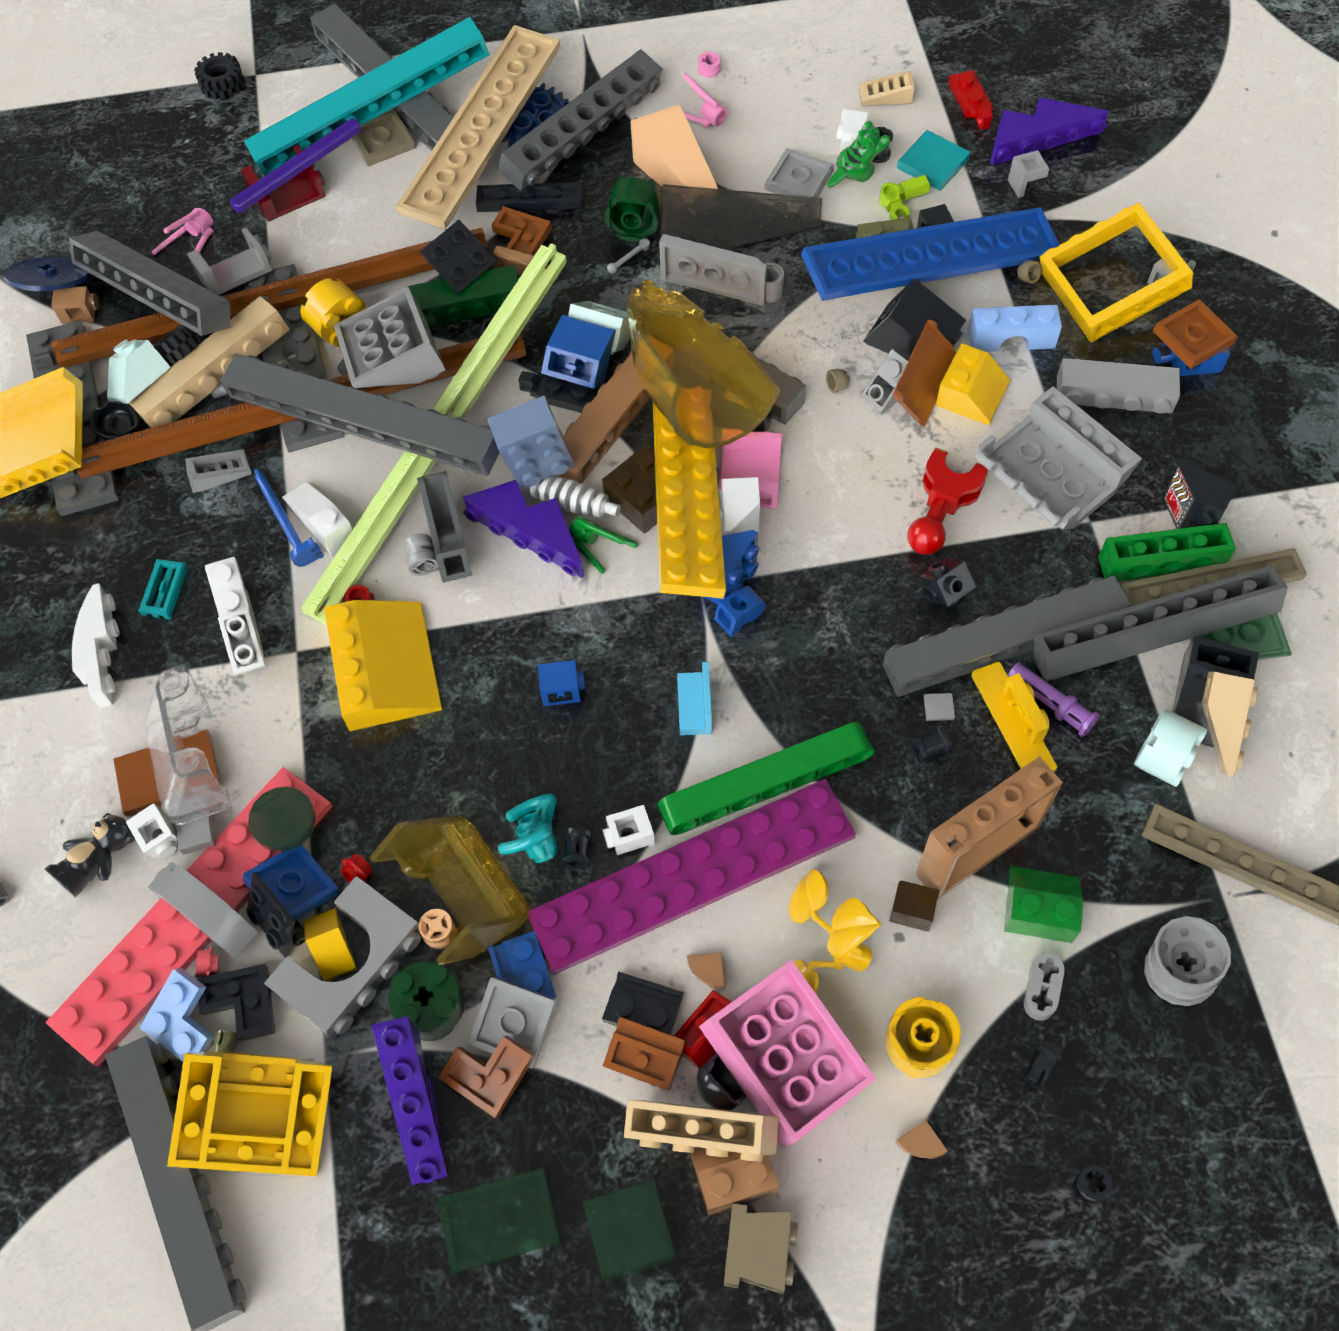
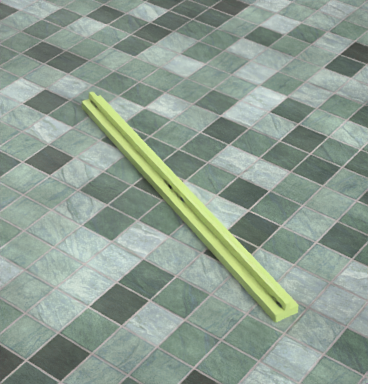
M550 244L549 247L541 245L433 410L438 411L444 416H447L451 410L452 413L449 417L465 419L567 263L566 256L556 251V245ZM549 260H551V263L549 264L547 269H545V266L547 265ZM406 451L403 453L300 608L302 613L327 625L324 608L321 612L318 610L326 598L329 600L325 606L345 602L346 592L357 584L419 489L417 478L428 475L436 460Z

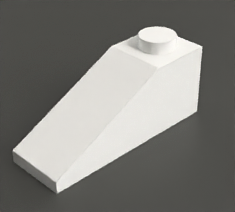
M306 481L282 498L333 557L351 533L352 527L339 509Z

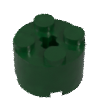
M621 177L617 180V183L611 190L605 211V223L609 229L611 227L617 232V237L629 242H640L641 239H646L647 236L653 235L656 232L663 206L662 195L657 183L641 178Z
M432 962L416 963L393 977L388 1001L390 1011L395 1019L408 1016L419 1031L422 1041L441 1039L454 1030L455 1025L464 1013V997L455 978L442 964ZM431 997L430 999H428V1005L422 1006V1003H424L425 998Z

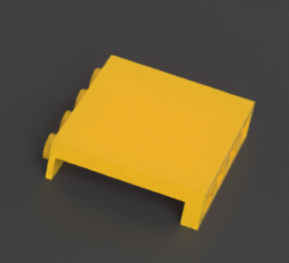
M64 367L0 393V498L82 467L83 382Z

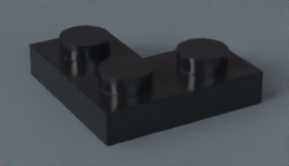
M261 964L198 978L197 980L206 986L204 993L199 999V1012L202 1015H208L234 1009L237 1038L240 1041L275 1034L271 990L264 984L269 978L268 966Z

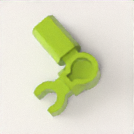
M925 175L900 182L898 185L892 182L883 184L880 190L879 204L887 212H890L889 220L898 219L897 215L910 218V209L903 205V201L928 194L930 191L929 181Z

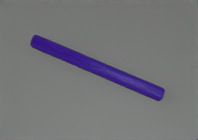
M354 118L349 119L230 199L232 208L237 213H242L359 134L361 128L358 121Z

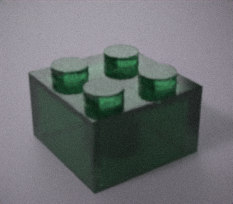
M654 1179L582 1202L601 1276L605 1283L676 1260Z

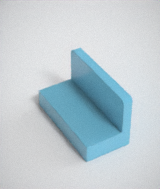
M702 662V672L677 673L680 735L712 734L709 663Z

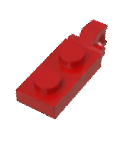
M974 70L950 75L949 86L966 119L974 118L980 130L990 128L991 118H993L992 104Z

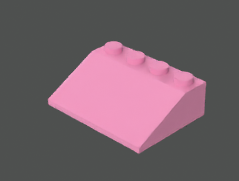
M792 960L699 1026L759 1114L779 1116L777 1141L782 1148L797 1142L876 1080L873 1073Z

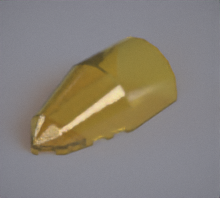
M643 280L639 288L636 286L632 288L627 303V316L634 367L639 382L674 432L687 444L703 448L728 445L748 435L766 418L776 402L781 389L739 338L732 336L730 339L722 332L723 326L720 323L713 322L711 324L703 317L705 312L683 294L672 289L668 294L662 288L653 286L652 280Z

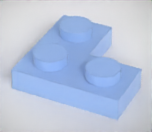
M182 968L173 969L139 1027L182 1062L184 1061L185 1053L206 1052L215 1037L190 1017L206 986Z

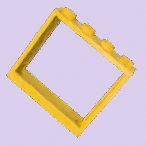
M1139 202L1131 207L1123 208L1118 214L1105 221L1096 223L1091 229L1072 236L1067 242L1047 250L1040 256L1042 275L1091 343L1192 288V270ZM1137 225L1172 273L1092 316L1061 273L1059 267Z

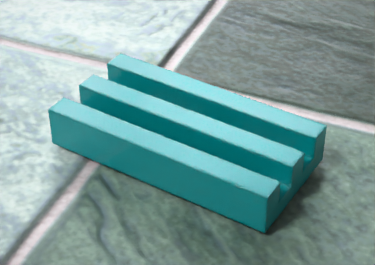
M156 560L138 610L142 616L151 614L155 618L163 616L165 619L171 620L188 571L186 563ZM165 568H168L164 580L161 581L159 594L153 607L151 605Z

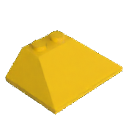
M225 1051L185 1053L167 1166L317 1177L332 1065L295 1057Z

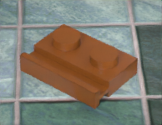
M619 1017L603 1067L670 1091L687 1040L630 1019Z

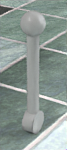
M641 239L639 246L617 262L608 264L607 271L611 274L616 273L617 268L641 250H648L650 248V241L648 239Z

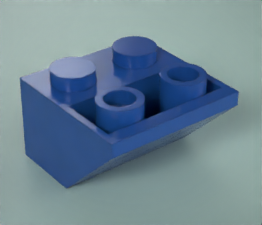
M562 315L546 346L541 374L593 389L602 386L606 379L616 329Z
M754 530L722 536L726 584L724 597L743 588L742 584L747 577L752 578L758 569L757 555L760 547L758 546V532ZM704 597V598H706V599H708V600L714 602V603L717 604V605H718L719 600L723 599V598Z

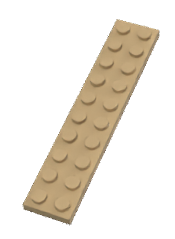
M516 25L512 27L397 203L396 208L399 214L446 230L561 48L560 39Z

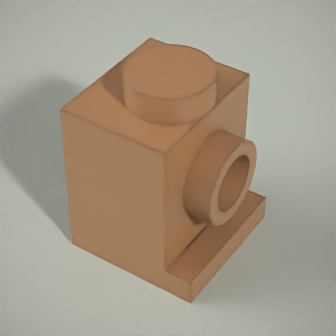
M87 286L53 290L51 306L61 324L80 320L81 322H94L95 311L99 309V300L96 293L89 292Z

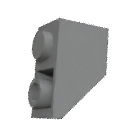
M891 349L860 397L878 412L884 413L897 402L892 394L911 354L904 350Z

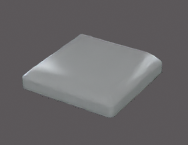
M952 693L924 694L926 721L955 719Z

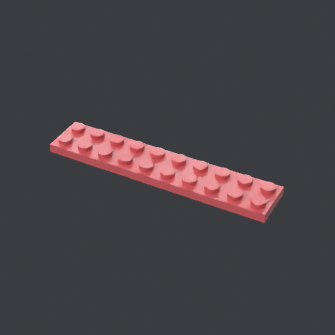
M282 767L215 839L216 846L208 847L186 871L238 912L249 900L250 889L242 881L243 873L299 842L301 843L333 806L315 790ZM160 898L45 1023L88 1061L98 1067L106 1059L105 1054L113 1051L151 1009L173 969L182 968L186 970L197 958L198 950H204L212 940L186 917Z

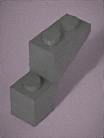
M447 471L418 477V485L442 582L445 583L472 576Z

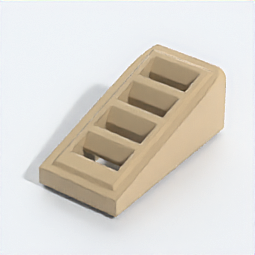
M912 71L860 83L861 106L912 103L914 93Z

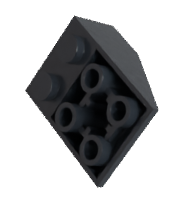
M1194 636L1183 656L1172 712L1208 729L1200 744L1214 748L1202 706L1208 672H1218L1254 679L1259 653Z

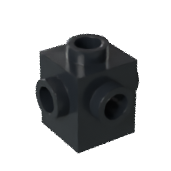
M947 557L944 560L933 563L927 572L919 576L924 586L923 592L926 598L932 603L947 607L956 605L962 600L964 595L976 588L965 561Z

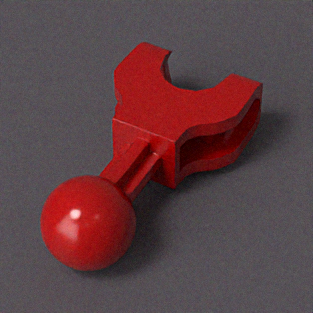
M939 448L933 450L927 461L926 472L922 480L923 487L929 495L927 506L930 509L926 516L913 521L907 532L908 543L915 552L922 555H930L943 547L946 540V530L942 523L947 513L955 515L960 507L969 506L977 502L989 471L985 466L976 463L970 472L963 474L955 473L945 463L948 452Z

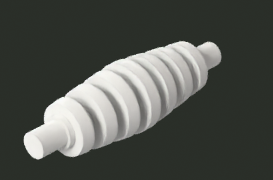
M550 476L542 479L534 486L522 487L529 489L532 497L540 498L543 502L556 498L560 509L565 512L571 511L576 514L582 512L583 515L591 516L593 514L594 517L601 518L605 513L618 516L621 509L619 504L609 502L608 495L602 492L598 493L597 490L588 488L587 485L582 483L578 484L577 481L572 479L567 480L560 477L556 479V477Z

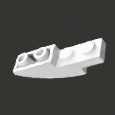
M231 557L205 565L219 614L218 621L234 675L265 667L256 620L236 558Z
M98 583L92 585L79 611L72 641L73 672L84 685L88 684L91 698L102 708L113 705L111 693L115 692V686L107 670V666L111 665L108 651L117 649L115 637L119 636V629L115 619L112 618V611L116 609L114 599L110 593L106 594Z

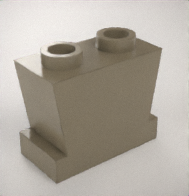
M732 1203L724 1286L739 1288L740 1280L780 1294L784 1293L785 1285L792 1286L794 1262L787 1261L789 1245L796 1246L798 1223L791 1222L792 1211L747 1213V1205Z

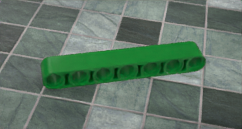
M853 722L662 798L657 803V807L669 834L673 836L683 834L863 762L871 757L875 751L861 723Z

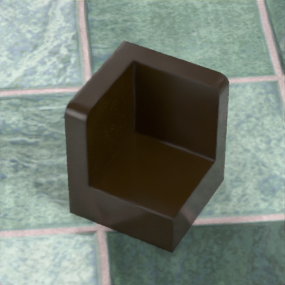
M902 880L899 881L889 922L929 932L934 918L939 890Z

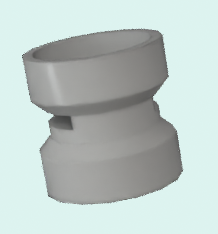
M412 535L403 542L405 555L409 557L407 564L410 573L413 575H426L438 568L436 556L432 552L434 549L433 541L429 535Z

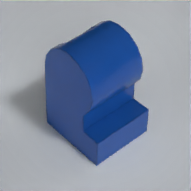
M745 586L719 600L714 619L732 637L740 632L743 625L758 618L764 611L766 603L750 586Z

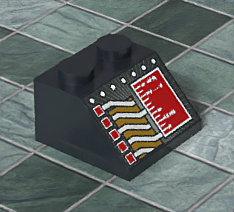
M1181 460L1164 493L1163 500L1176 529L1214 525L1219 523L1238 486Z

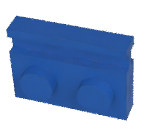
M535 931L502 942L503 944L488 947L497 978L551 998H556Z

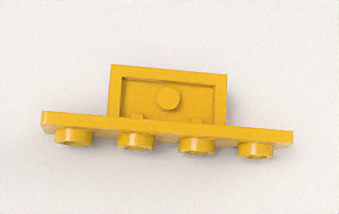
M1000 662L974 670L971 677L1020 768L1022 769L1040 756L1049 768L1055 772L1057 765L1043 741L1049 730V719L1045 711L1037 706L1030 684L1024 682L1020 673L1008 677Z

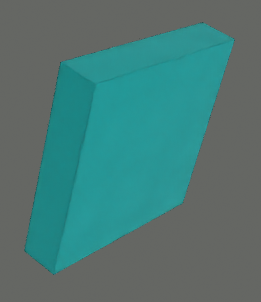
M926 130L898 160L897 168L913 177L925 175L930 186L941 191L969 161L971 152Z

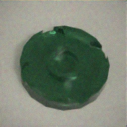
M291 787L273 788L263 793L253 803L249 812L248 827L253 838L265 849L271 851L281 850V852L290 851L302 845L311 836L314 829L316 811L309 797L300 790Z

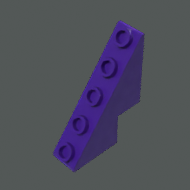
M1040 97L1035 116L1003 110L990 165L1007 162L1018 155L1050 149L1094 134H1100L1107 127L1105 121L1108 110Z
M516 480L463 497L466 508L463 513L470 521L482 523L498 536L504 535L511 539L519 548H527L535 552L540 559L547 563L553 562L559 565L571 576L584 577L581 558L556 498L527 507Z
M408 1016L373 1024L372 1031L412 1185L430 1183L436 1179L448 1177L433 1083L426 1074L420 1033Z

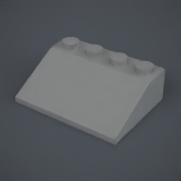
M409 287L334 325L348 375L354 388L417 384L427 379H433L439 373L446 370L425 315Z

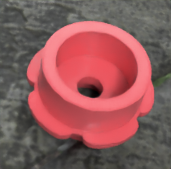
M209 947L208 950H198L196 978L218 974L219 954H213L212 947Z

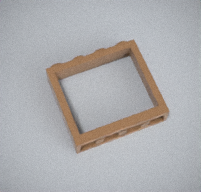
M1039 756L931 831L916 871V876L924 886L938 889V899L1037 830L1063 782ZM1021 818H1025L1030 824L1027 828L1020 823L1019 820ZM956 839L957 842L949 847V843Z

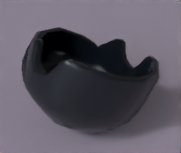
M108 400L102 407H95L92 410L90 424L93 431L106 441L137 432L139 418L136 411L128 404Z
M718 1054L712 1056L699 1068L696 1077L698 1091L704 1102L711 1107L733 1110L747 1097Z

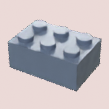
M544 395L487 418L498 450L520 488L534 486L542 479L552 475L564 474L568 469L575 467L565 438Z

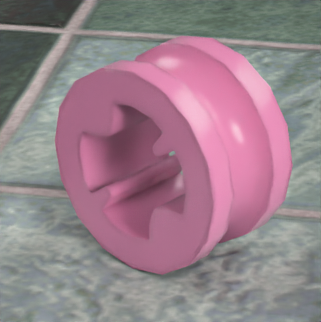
M704 52L698 57L699 74L708 78L719 74L720 57L717 53Z

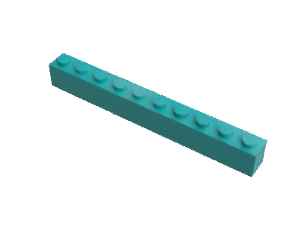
M468 17L244 140V143L262 174L266 176L296 156L294 146L298 145L303 151L351 118H354L362 126L486 58L490 54L485 40L472 19Z

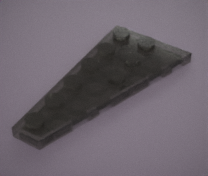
M663 184L660 239L665 234L725 250L760 243L818 228L821 225L822 198ZM659 248L658 269L660 268V248Z

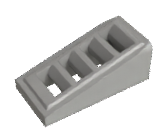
M244 449L186 458V470L193 493L205 491L251 475V469ZM237 461L239 467L234 468L232 463ZM226 465L227 469L222 470L221 466Z

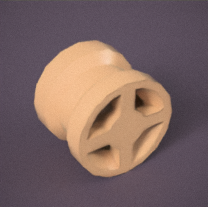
M431 909L419 921L420 934L429 947L444 949L454 941L456 928L446 911Z

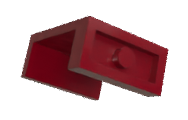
M298 145L293 147L296 155L302 152ZM314 164L257 202L268 222L325 197L322 188L325 185V181L321 172L314 170ZM251 166L240 169L247 188L260 180Z

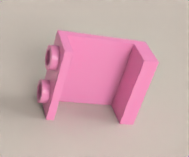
M724 430L719 491H721L722 479L758 477L760 508L777 509L782 433Z

